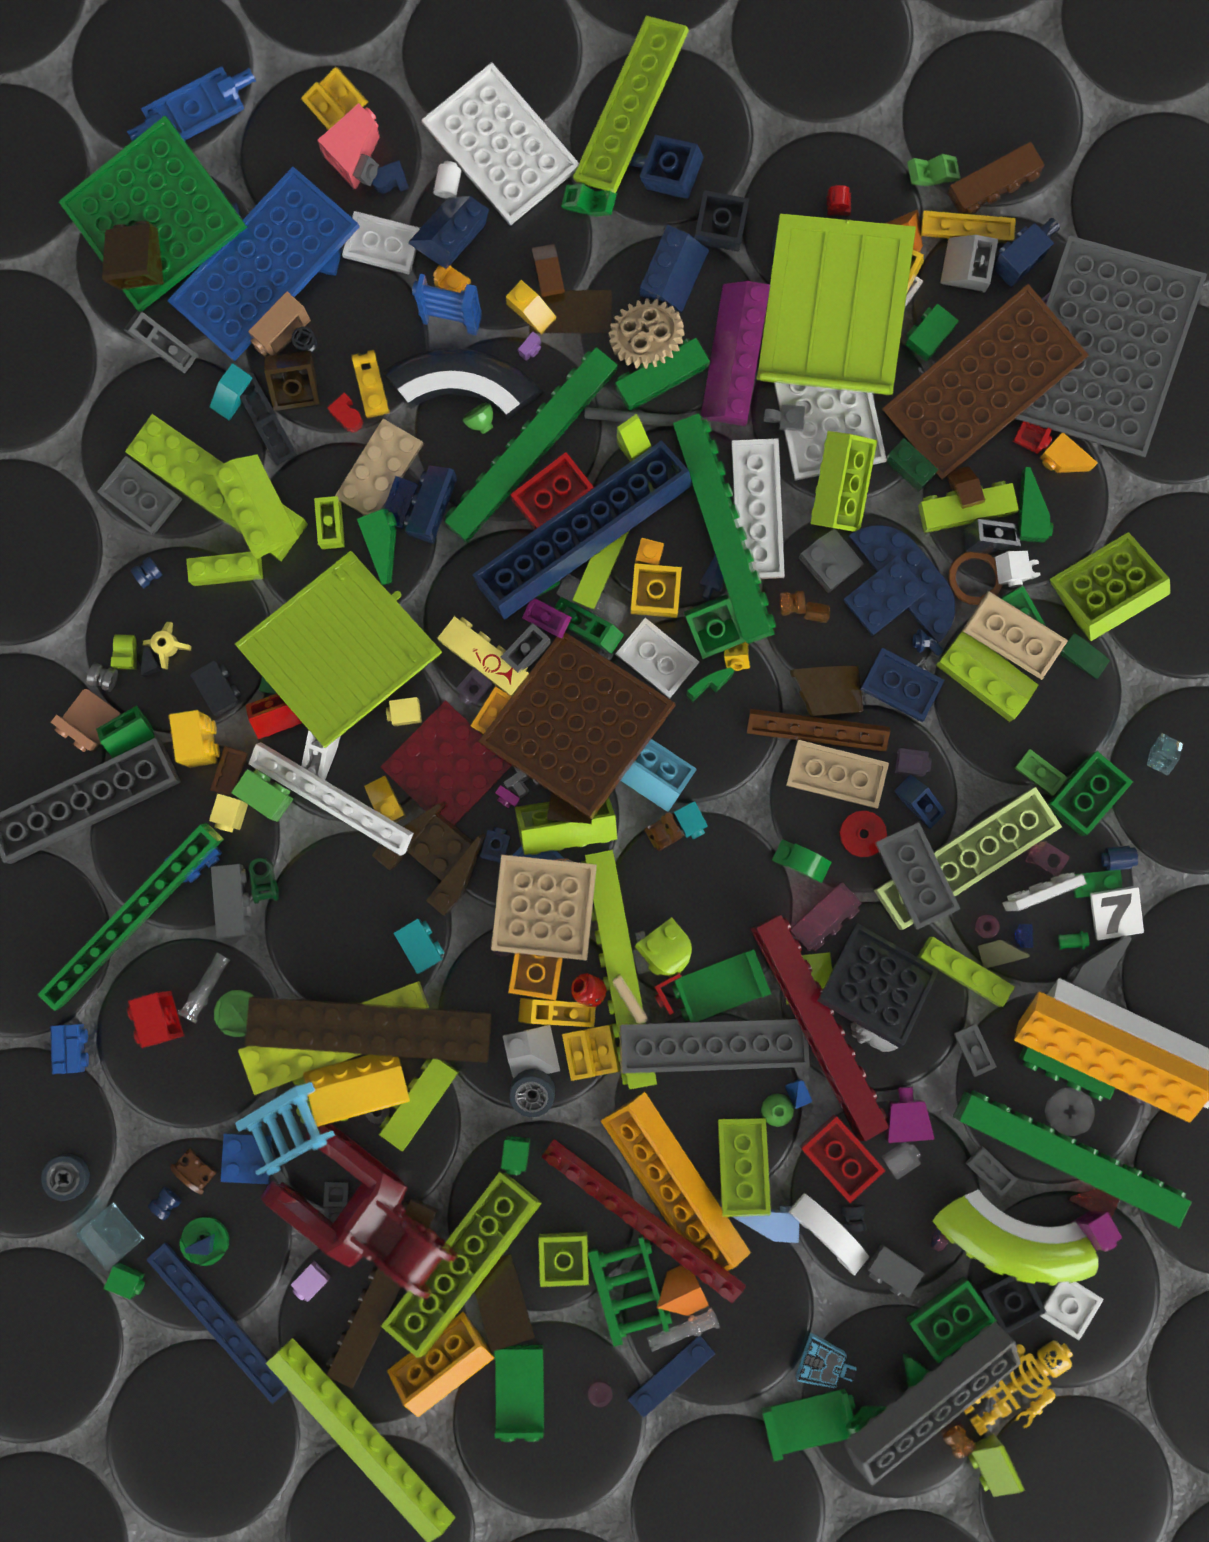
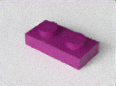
M534 598L529 602L522 618L562 638L572 617Z

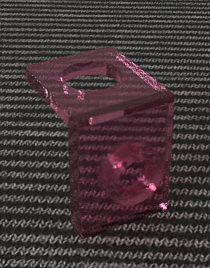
M1040 841L1030 848L1025 861L1029 864H1037L1058 877L1070 857L1051 844ZM1051 854H1056L1060 858V863L1055 868L1050 867L1047 863V859Z

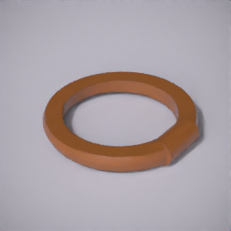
M966 552L954 560L949 569L948 581L952 592L958 599L967 604L979 605L985 594L981 597L969 596L962 592L957 585L956 571L964 561L969 559H981L991 565L996 575V583L990 592L999 596L1003 584L998 582L996 560L989 554Z

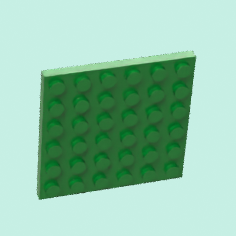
M166 115L58 201L102 262L106 229H113V226L118 224L134 226L139 221H148L158 228L164 284L123 290L137 311L141 312L248 227Z

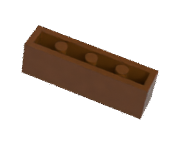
M1029 142L952 184L947 194L959 214L968 213L972 215L980 210L981 205L987 202L988 204L996 202L1000 199L1001 194L1007 191L1008 193L1016 191L1020 188L1021 183L1027 180L1029 183L1036 180L1041 175L1040 172L1044 167V163L1033 144Z

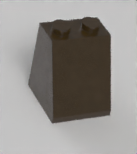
M139 221L134 226L118 224L114 225L113 229H106L102 271L103 281L119 290L164 284L158 228L148 221Z

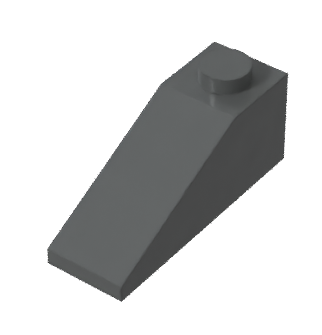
M137 311L124 328L125 332L184 374L198 356V354L141 311Z
M1122 936L1078 964L1077 967L1074 966L1068 973V983L1099 996L1132 938Z

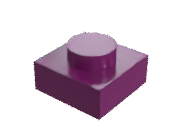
M501 785L495 792L499 796L497 801L507 808L510 805L516 807L521 801L520 798Z

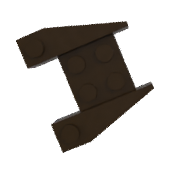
M445 801L437 804L403 826L413 833L405 854L400 856L382 844L372 854L374 858L391 870L409 853L437 876L441 883L426 901L444 916L453 909L465 894L486 837L483 833L473 842L443 817L440 812L447 804Z

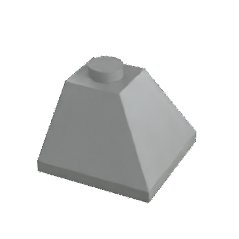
M550 1025L503 1035L513 1079L518 1073L529 1069L540 1070L546 1074L560 1071Z

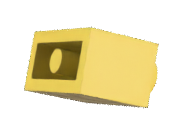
M217 794L209 821L215 823V828L233 832V829L240 830L248 804L238 799Z

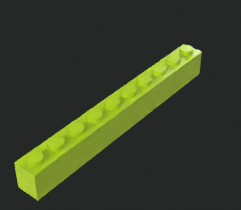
M613 850L585 855L586 860L581 862L597 865L593 896L595 907H592L591 916L592 921H597L599 930H595L597 945L602 944L603 953L599 954L601 968L606 967L608 975L603 977L607 991H611L612 1000H608L610 1015L615 1014L616 1023L612 1024L614 1038L619 1037L620 1039L619 1025L646 1023L645 1020L641 1023L637 1022L613 983V979L620 975L643 1011ZM616 1047L618 1059L620 1061V1047ZM655 1072L621 1073L623 1085L628 1084L629 1090L657 1084Z
M293 1338L280 1348L266 1362V1365L426 1542H431L440 1536L455 1519L454 1515Z

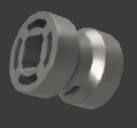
M94 662L89 669L86 682L88 685L94 687L98 685L103 690L111 692L117 681L118 670L113 668L106 669L101 664Z

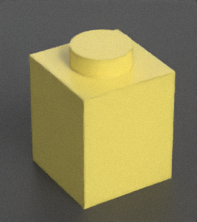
M417 697L389 701L390 707H386L387 720L392 721L393 726L422 723L420 703Z

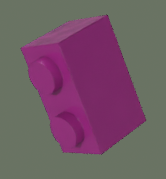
M1088 1211L1071 1222L1077 1223L1093 1245L1095 1251H1109L1117 1246V1241L1122 1239L1108 1212Z

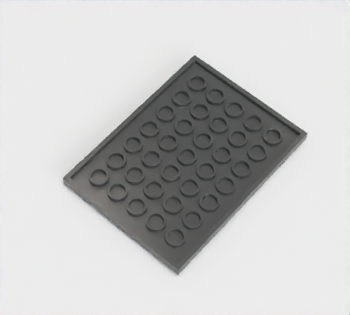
M1069 235L1046 305L1089 356L1015 419L1043 428L1049 427L1053 431L1063 432L1070 436L1145 458L1207 274Z

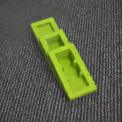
M629 531L591 557L573 597V602L592 610L595 609Z

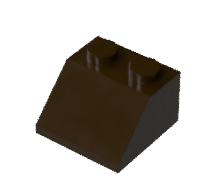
M311 350L265 357L264 372L274 411L320 404Z

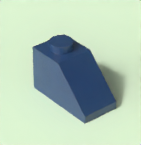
M911 774L894 790L901 801L929 829L947 813L930 789Z

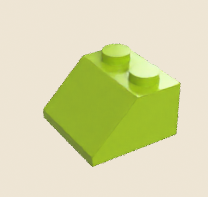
M995 1434L968 1446L972 1453L968 1455L974 1469L979 1468L982 1474L979 1480L985 1491L990 1490L994 1497L1024 1491L1003 1445Z

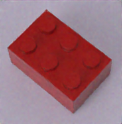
M565 452L510 495L514 504L536 530L594 489V487L567 452Z
M171 991L158 992L128 1001V1016L131 1021L134 1020L136 1027L134 1037L137 1044H141V1048L184 1036Z
M835 1114L799 1145L849 1203L885 1172V1169Z

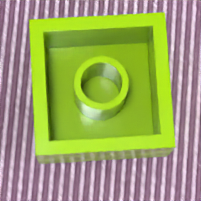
M587 1232L539 1234L540 1287L589 1285Z

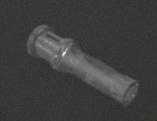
M216 953L215 958L197 988L188 994L189 999L183 1009L178 1011V1014L197 1023V1016L201 1009L208 1004V995L230 961L228 958Z
M711 1307L708 1309V1312L696 1317L692 1315L688 1318V1321L669 1328L668 1332L662 1331L648 1336L647 1340L652 1352L686 1337L692 1335L701 1336L702 1332L714 1327L718 1329L720 1325L714 1309Z

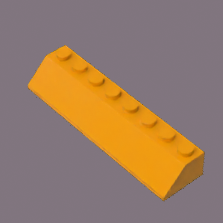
M645 1092L601 1120V1123L670 1228L727 1271L735 1268L751 1253L728 1217H722V1208Z

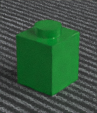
M117 1263L112 1267L104 1289L130 1300L136 1294L140 1295L145 1284L142 1281L145 1273Z

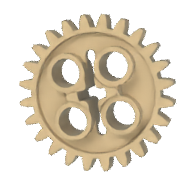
M646 299L645 304L641 305L638 300L636 307L628 304V311L620 310L622 317H614L616 323L610 324L612 331L609 332V341L614 354L618 355L620 361L625 359L628 366L634 362L635 368H638L643 363L644 368L647 369L649 363L656 367L658 360L665 363L664 357L673 358L672 350L679 351L678 344H683L682 336L685 333L679 312H675L673 306L668 308L666 302L659 305L658 299L653 304H650L649 299Z

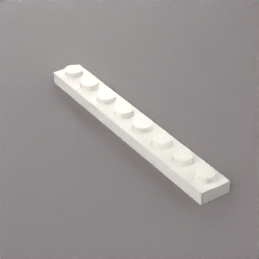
M260 742L255 745L249 765L400 856L406 853L413 836L412 832Z

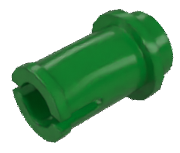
M1080 931L1078 934L1058 935L1059 948L1062 950L1078 947L1085 949V947H1089L1088 933Z

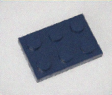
M882 648L860 690L923 722L944 679Z

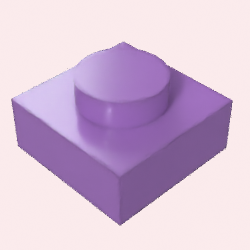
M532 332L518 349L519 356L526 361L530 356L532 358L535 357L541 349L540 337Z

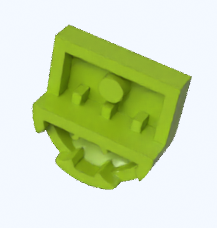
M670 918L635 946L649 963L648 969L656 975H669V977H673L684 970L690 960L692 951L688 936L673 918Z

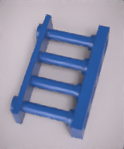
M420 274L419 280L414 281L412 295H415L419 316H421L423 324L428 325L429 317L435 316L462 322L466 326L468 334L477 336L482 312L476 286L467 284L465 291H461V293L428 286L425 275Z

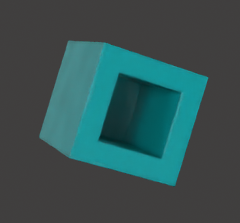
M695 801L673 813L686 838L691 836L692 839H695L705 834L704 829L708 825Z

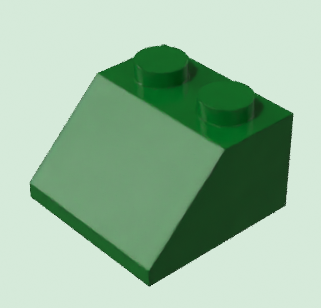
M727 594L684 611L702 659L745 642Z

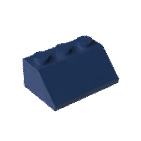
M471 196L447 198L409 240L408 244L447 269L485 226L489 209Z
M667 225L640 286V296L653 302L658 299L660 305L666 302L668 308L673 306L675 311L682 313L709 250L690 234Z
M429 465L428 470L423 471L419 484L422 485L419 493L416 492L412 499L413 511L411 515L407 514L403 527L406 528L407 535L434 544L457 481L453 469Z

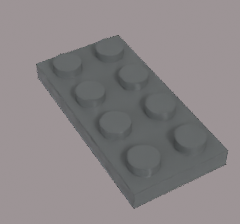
M919 822L875 843L916 929L960 910L959 904Z

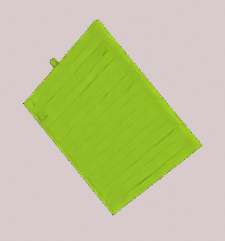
M352 551L347 553L235 643L236 647L324 748L334 742L442 653L438 646L397 602L401 597V592L396 591L391 595Z

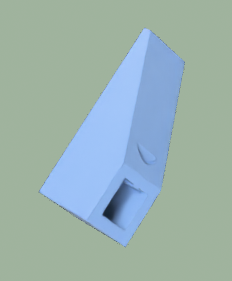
M780 1206V1210L771 1209L770 1216L734 1217L774 1242L798 1243L799 1221L789 1212L792 1206Z

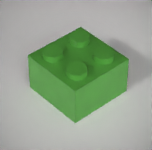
M247 769L231 793L269 819L278 822L293 801V798L289 796L291 791L276 782L274 785L271 784L270 780L272 778L257 769L252 772Z

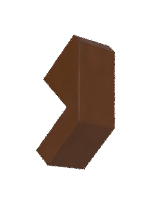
M555 244L532 248L542 297L565 293Z
M969 466L953 470L947 475L951 491H956L962 509L985 502L979 479Z

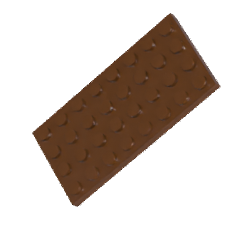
M1027 284L882 410L914 448L938 469L936 474L943 480L1084 361L1089 354L1031 286Z

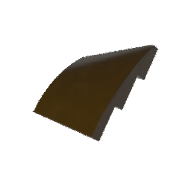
M831 666L790 670L791 677L796 678L801 688L799 693L805 701L810 717L864 712L858 666Z

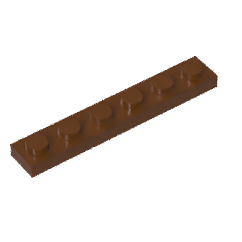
M750 709L747 734L886 751L890 727Z

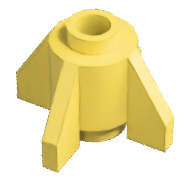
M166 622L162 630L156 632L151 639L143 641V646L151 647L154 652L159 654L162 669H168V657L173 656L178 649L191 651L190 645L179 643L175 636L172 635L173 623Z

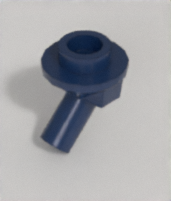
M918 629L917 633L913 635L912 644L913 648L917 649V652L921 653L926 647H929L938 656L944 651L937 641L932 637H928L923 630Z

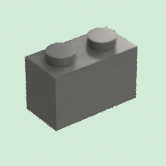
M880 1244L866 1266V1269L870 1272V1278L879 1284L882 1281L890 1285L889 1290L899 1297L904 1294L909 1298L925 1274L921 1269L883 1244Z

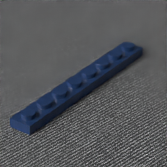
M167 1242L146 1259L272 1404L289 1390L266 1365L269 1359Z

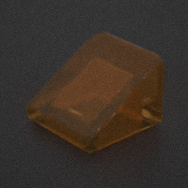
M807 602L804 618L826 623L830 618V606Z

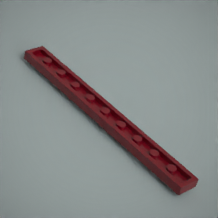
M555 1139L541 1156L549 1165L563 1173L569 1180L585 1190L587 1194L593 1196L608 1210L614 1212L625 1223L632 1226L646 1239L661 1248L664 1253L670 1255L684 1268L700 1278L702 1282L712 1287L723 1298L733 1303L745 1289L746 1285Z

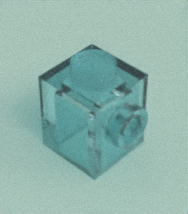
M1161 733L1150 749L1147 766L1168 776L1180 759L1183 743Z

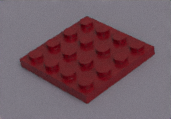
M445 700L393 753L381 768L425 811L445 801L447 804L440 814L455 826L512 765L481 745L479 740L482 735L471 727V724Z

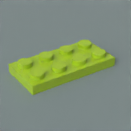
M766 1118L718 1120L722 1217L770 1216Z

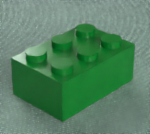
M1095 751L1090 753L1047 805L1054 814L1080 836H1086L1133 781L1101 753Z
M964 1276L906 1318L937 1363H940L964 1343L978 1335L984 1327L990 1326L996 1321Z

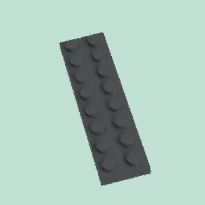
M797 1019L619 1025L621 1073L810 1067L809 1043Z

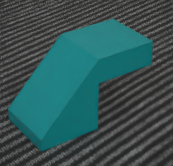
M232 363L217 385L210 408L227 420H230L241 405L240 396L253 379L252 376Z

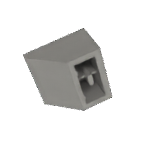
M980 235L949 238L940 284L986 292L991 281L998 239Z

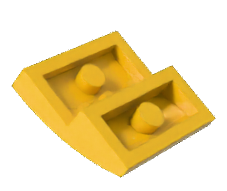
M337 67L321 83L316 82L301 98L328 130L358 103L362 107L368 103Z
M612 1024L562 1034L571 1081L621 1071Z

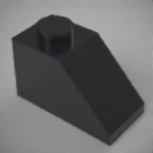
M977 519L964 529L965 551L988 554L1021 546L1019 524Z

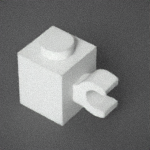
M1008 551L995 557L999 584L1019 587L1023 585V581L1040 576L1039 572L1035 573L1032 570V566L1039 564V561H1029L1028 551Z

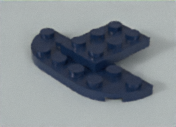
M876 525L859 529L849 535L848 538L877 572L843 600L864 627L874 636L904 610L908 609L930 637L939 643L950 630L955 615L954 596L948 582L916 543L900 530Z

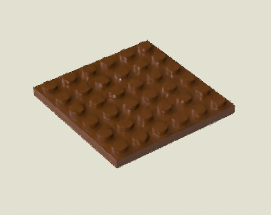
M565 632L562 638L556 637L479 742L592 819L676 705L667 697Z

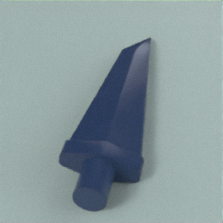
M716 554L699 583L705 587L701 597L706 600L711 599L714 590L721 592L724 578Z

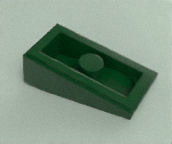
M1072 633L1059 655L1095 679H1098L1110 659L1082 637Z

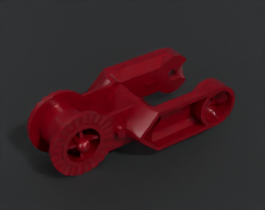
M332 1124L318 1126L320 1135L330 1131L334 1133V1136L326 1140L327 1144L318 1149L334 1159L362 1182L333 1223L299 1192L284 1182L278 1184L272 1181L261 1194V1200L320 1250L347 1267H352L362 1257L370 1261L373 1259V1262L379 1266L380 1270L384 1271L397 1284L405 1287L407 1291H411L414 1295L428 1299L432 1291L425 1282L442 1258L454 1262L458 1256L457 1252L449 1244L445 1243L444 1239L439 1238L433 1230L425 1228L423 1224L418 1223L405 1214L407 1210L401 1203L407 1186L394 1172ZM307 1131L305 1138L309 1141L311 1136Z

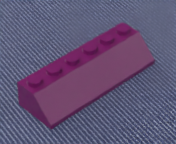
M751 281L723 284L701 416L704 419L707 418L710 421L746 427L770 289L769 284Z

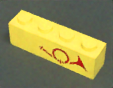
M454 616L437 638L438 641L505 693L513 696L529 675L526 672L528 667L517 673L501 659V656L506 652L504 648L499 645L495 648L489 643L491 639L481 631L477 634L471 629L473 625L463 617L459 620Z

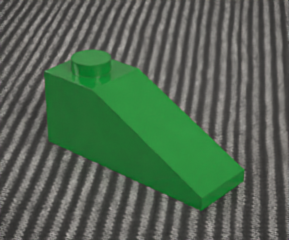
M1025 467L1021 472L1017 523L1019 524L1020 541L1044 543L1049 539V536H1052L1053 522H1050V513L1031 467Z
M381 509L360 517L357 521L381 584L385 585L392 583L396 538L394 525L397 523L392 512H389L388 509Z
M562 597L554 607L572 617L567 627L569 630L610 654L614 652L624 636L610 622Z

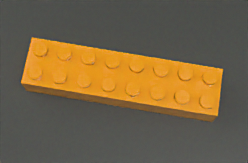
M1040 991L1018 1022L1015 1041L1187 1122H1191L1209 1100V1070Z

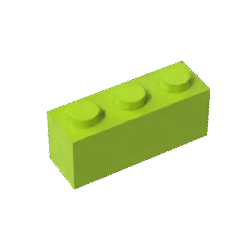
M251 552L186 559L188 581L193 586L263 579L261 557L256 559Z

